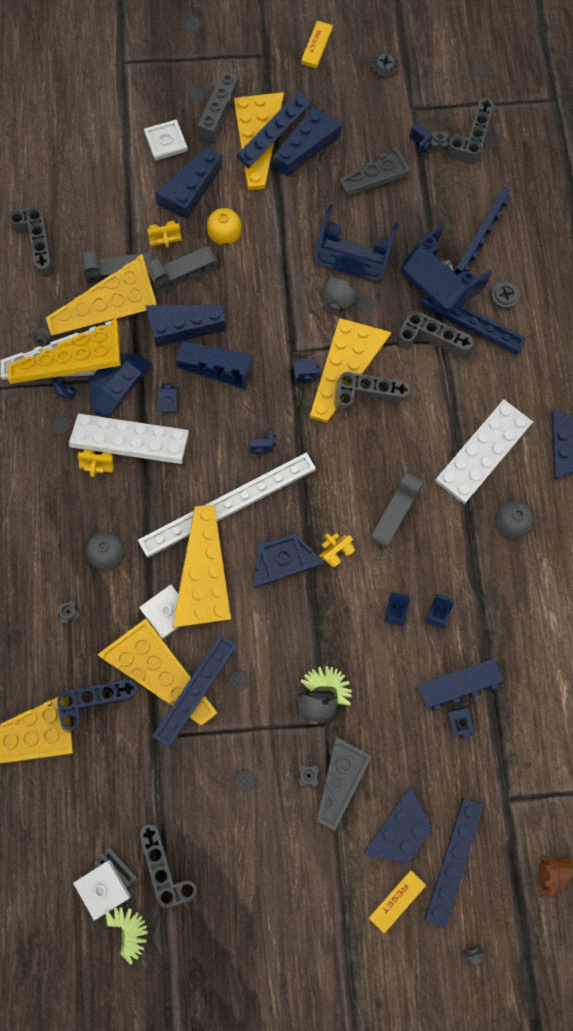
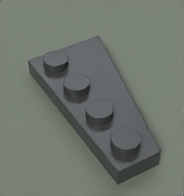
M396 146L390 153H384L379 156L378 160L365 164V167L361 170L356 169L341 178L340 186L347 197L410 176L411 170Z
M337 737L335 738L316 820L333 831L336 830L372 758L371 755Z

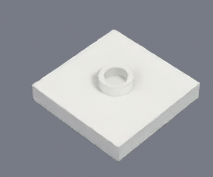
M177 119L144 129L155 161L188 151Z
M169 585L139 607L162 639L179 628H172L178 600V593L172 585Z
M108 860L73 883L93 920L104 915L106 910L109 912L131 897L111 860Z

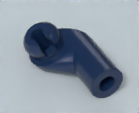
M60 378L52 380L58 396L69 399L76 396L77 390L74 386L64 387Z

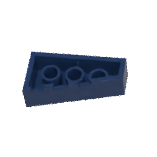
M313 107L274 154L273 168L288 177L303 166L304 162L309 158L315 157L321 149L327 148L332 141L341 137L342 124Z
M208 147L204 148L155 192L157 205L188 220L222 168V154Z
M221 304L145 305L156 347L226 330V319Z
M183 341L175 360L176 368L246 390L253 372V355L200 345L194 342Z
M493 658L418 686L426 708L436 711L444 708L443 704L451 702V705L463 701V697L470 695V698L481 695V691L486 689L490 691L501 687V684H504L496 660Z

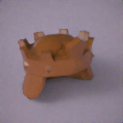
M540 856V860L544 861V863L538 867L540 877L538 885L542 886L543 889L537 894L538 897L546 895L552 897L556 895L557 891H563L566 888L568 879L573 877V859L570 856L558 859L556 857Z

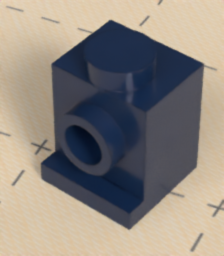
M315 359L293 361L294 385H298V381L309 383L316 380V377H320V367L316 366Z
M470 706L453 709L448 712L454 736L460 735V738L472 736V732H475L476 729ZM460 719H465L467 724L462 726Z

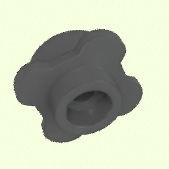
M433 131L431 133L433 137L431 141L432 146L440 149L448 145L447 132Z
M40 328L32 332L35 344L46 346L51 344V335L48 330Z
M69 601L57 607V611L61 615V622L68 623L71 619L79 618L80 613L76 611V603L74 601Z
M300 766L299 784L302 786L305 784L316 786L319 783L317 779L319 768L317 766Z
M470 945L461 952L462 955H465V959L469 964L481 962L483 955H485V951L478 945Z

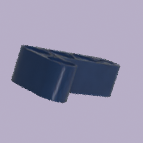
M122 680L61 693L57 700L61 728L67 733H72L78 729L80 723L78 710L131 700L137 691L136 683L132 680ZM125 686H128V689H132L130 691V694H127L126 691H123L119 693V697H116V687H118V691L124 690ZM103 690H110L113 696L110 699L104 698L102 696ZM89 693L92 695L93 700L85 703L82 701L81 696ZM68 697L73 703L69 707H64L61 704V700ZM68 717L74 718L76 721L75 726L67 727L64 724L65 719Z

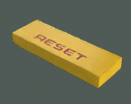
M320 21L316 22L301 64L318 68L333 30V25Z
M410 870L368 918L385 933L425 888L426 884Z

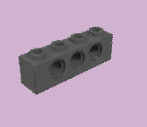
M226 71L222 72L198 123L199 139L215 144L234 102V98H236L239 91L238 75Z

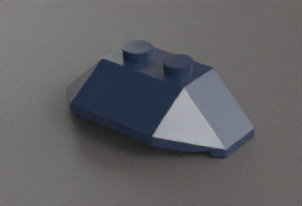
M138 353L120 354L121 366L98 369L88 381L91 407L99 416L110 418L152 367V364Z

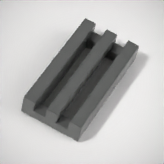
M108 847L93 863L99 867L102 865V860L104 862L109 860L106 856L110 854L131 877L128 881L113 864L121 880L125 883V887L128 888L138 877Z

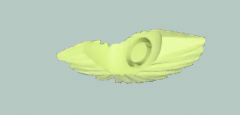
M325 666L323 674L321 667H318V674L312 669V673L309 671V675H304L306 680L302 679L300 681L311 691H332L335 699L338 698V704L349 706L351 704L345 698L352 697L349 694L352 690L343 688L350 683L349 681L341 682L345 675L341 676V671L337 674L338 669H335L333 673V667H330L329 670V667Z
M119 907V912L117 908H114V918L106 910L107 926H118L122 929L120 954L131 965L133 962L130 956L137 960L139 957L135 953L141 955L142 953L138 949L144 950V947L137 943H145L147 941L137 937L148 934L147 930H143L147 928V925L141 926L145 923V920L140 921L143 917H138L139 913L137 912L130 918L132 909L129 908L125 917L122 907Z

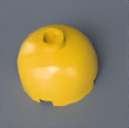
M219 208L210 214L207 220V232L213 242L219 245H223V243L233 244L239 239L242 224L235 211L229 208Z

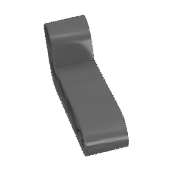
M482 98L479 101L469 138L453 136L450 139L447 149V155L450 158L471 164L478 161L494 107L491 99Z
M30 207L10 212L8 219L13 231L16 233L29 232L33 261L38 274L41 277L50 276L53 273V265L46 222L41 209Z
M208 246L165 265L162 264L160 259H155L147 264L146 269L157 293H161L213 270L218 266L219 262L212 249Z
M89 251L83 253L81 259L86 282L96 285L135 260L141 254L146 266L154 260V256L151 253H139L99 259L96 252Z
M413 311L407 316L397 340L401 348L408 349L414 344L416 338L419 337L460 357L467 356L474 343L472 337L417 311ZM403 336H409L410 339H405ZM444 336L449 337L451 340L445 339Z
M344 372L336 383L334 406L339 411L347 410L354 401V395L402 402L410 393V386L405 381ZM342 380H347L350 385H344ZM360 383H365L368 389L362 388ZM378 386H383L386 392L379 390ZM340 398L347 399L348 403H342Z
M408 471L405 473L396 493L372 533L371 541L387 549L424 481L423 479Z
M154 825L144 826L140 831V839L159 905L168 908L190 901L197 895L198 887L196 883L191 880L177 884L174 883L159 828ZM150 828L151 831H155V835L152 836L153 842L156 843L158 841L159 845L148 848L147 844H151V840L146 838L145 834L148 833ZM152 850H160L161 858L159 861L151 859L150 854ZM159 870H164L167 873L165 882L157 880L156 874ZM185 884H190L193 887L194 892L192 896L187 897L182 893V888ZM165 891L172 893L173 900L171 903H165L162 900V894Z

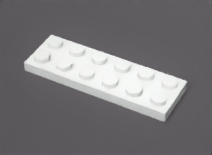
M503 399L436 478L435 482L465 504L531 426L533 421Z
M78 414L69 446L72 448L182 464L189 430Z

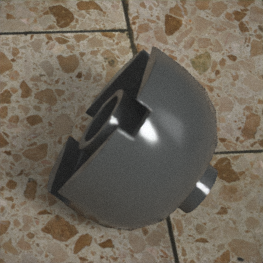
M330 278L329 281L325 279L322 296L331 310L338 312L340 309L345 310L354 305L359 294V289L356 286L351 288L349 287V282L337 278Z
M513 500L505 503L498 509L495 515V525L502 536L517 540L526 536L531 531L534 525V514L527 504Z
M108 531L98 532L88 540L86 556L93 567L102 571L113 570L121 564L120 562L125 556V546L121 538L116 534Z
M308 690L299 691L297 707L300 714L308 719V723L318 725L320 721H327L334 715L338 704V698L335 699L334 695L321 691H314L311 694H308Z

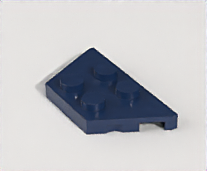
M553 410L551 412L554 480H557L566 474L573 473V418Z
M296 533L260 544L253 586L256 588L325 565V561L316 555L313 549L305 544Z
M410 787L364 851L365 855L409 863L433 829Z

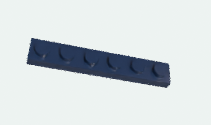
M299 90L236 157L249 169L311 102Z
M505 186L456 267V275L469 271L471 267L469 265L470 261H475L479 253L477 251L478 247H483L487 239L485 237L486 234L492 232L495 226L493 224L494 220L498 221L503 212L501 208L507 206L510 200L508 195L511 189Z
M425 296L421 303V306L515 355H518L526 340L525 337L464 306L459 307L452 313H446L427 296Z
M220 634L152 737L170 749L237 648V644Z
M465 798L462 799L424 920L446 928L484 805Z

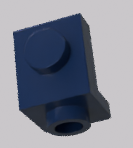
M415 123L411 128L410 139L419 144L418 155H421L424 151L427 152L432 144V134L424 127Z
M162 384V387L158 388V412L177 411L178 390L177 387H173V384Z
M269 429V439H250V453L256 455L272 453L273 446H276V435H273L272 429Z
M392 592L387 604L384 622L404 626L410 597Z
M436 594L425 622L444 629L455 601Z

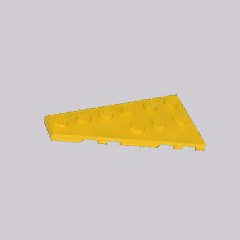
M284 92L234 98L241 150L281 109ZM274 143L249 169L244 165L248 191L265 189Z
M141 254L114 274H111L67 305L46 317L51 336L146 311L145 305H157L143 255Z
M339 318L310 418L328 423L337 410L334 406L336 383L341 374L344 372L363 374L376 354L382 349L384 343L390 338L392 332ZM342 380L344 385H350L347 380Z
M117 319L112 320L111 324L102 327L100 325L95 327L96 330L88 334L81 333L60 342L53 349L48 350L46 348L41 350L39 355L34 357L27 356L8 364L9 383L13 384L121 366Z
M214 504L195 506L172 628L231 620Z
M144 619L97 654L171 706H173L191 679L147 619ZM204 696L190 719L203 726L218 713Z
M58 697L1 723L0 764L74 754L72 733H67L61 728L57 707ZM68 697L61 700V704L64 707L70 706ZM71 717L66 718L64 721L67 727H71Z

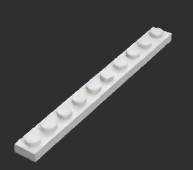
M306 452L206 505L214 504L216 520L218 522L314 472L316 468ZM193 511L138 539L146 557L149 558L189 537Z

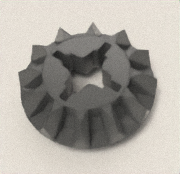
M380 52L372 60V68L380 76H391L398 70V59L395 58L394 54L390 55L389 52L386 54ZM387 61V65L384 67L383 63Z
M507 281L497 283L491 292V299L494 300L495 305L498 304L501 308L508 307L510 309L512 306H516L520 299L518 287ZM503 291L506 295H509L507 299L505 297H501Z

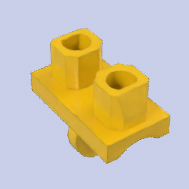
M169 221L166 223V226L159 227L157 224L150 225L149 229H147L151 247L165 244V247L169 248V243L182 241L179 223L176 224L175 221Z
M85 449L83 453H78L79 468L84 469V471H90V477L95 478L97 473H113L112 453L102 452L101 455H97L95 451Z
M326 533L324 535L326 541L321 545L324 549H327L318 556L331 567L337 566L341 562L336 554L338 551L341 550L345 556L355 551L351 543L353 538L350 535H343L338 539L339 535L337 533L333 536Z

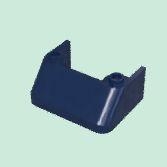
M330 204L325 212L315 253L316 262L321 266L375 281L380 280L385 273L399 223L395 222L390 239L386 237L379 238L375 242L374 248L340 239V226L330 222L333 204Z
M440 225L421 238L403 262L401 272L443 312L452 313L485 289L492 271L489 269L477 278L468 271L456 275L433 254L437 249L443 226Z

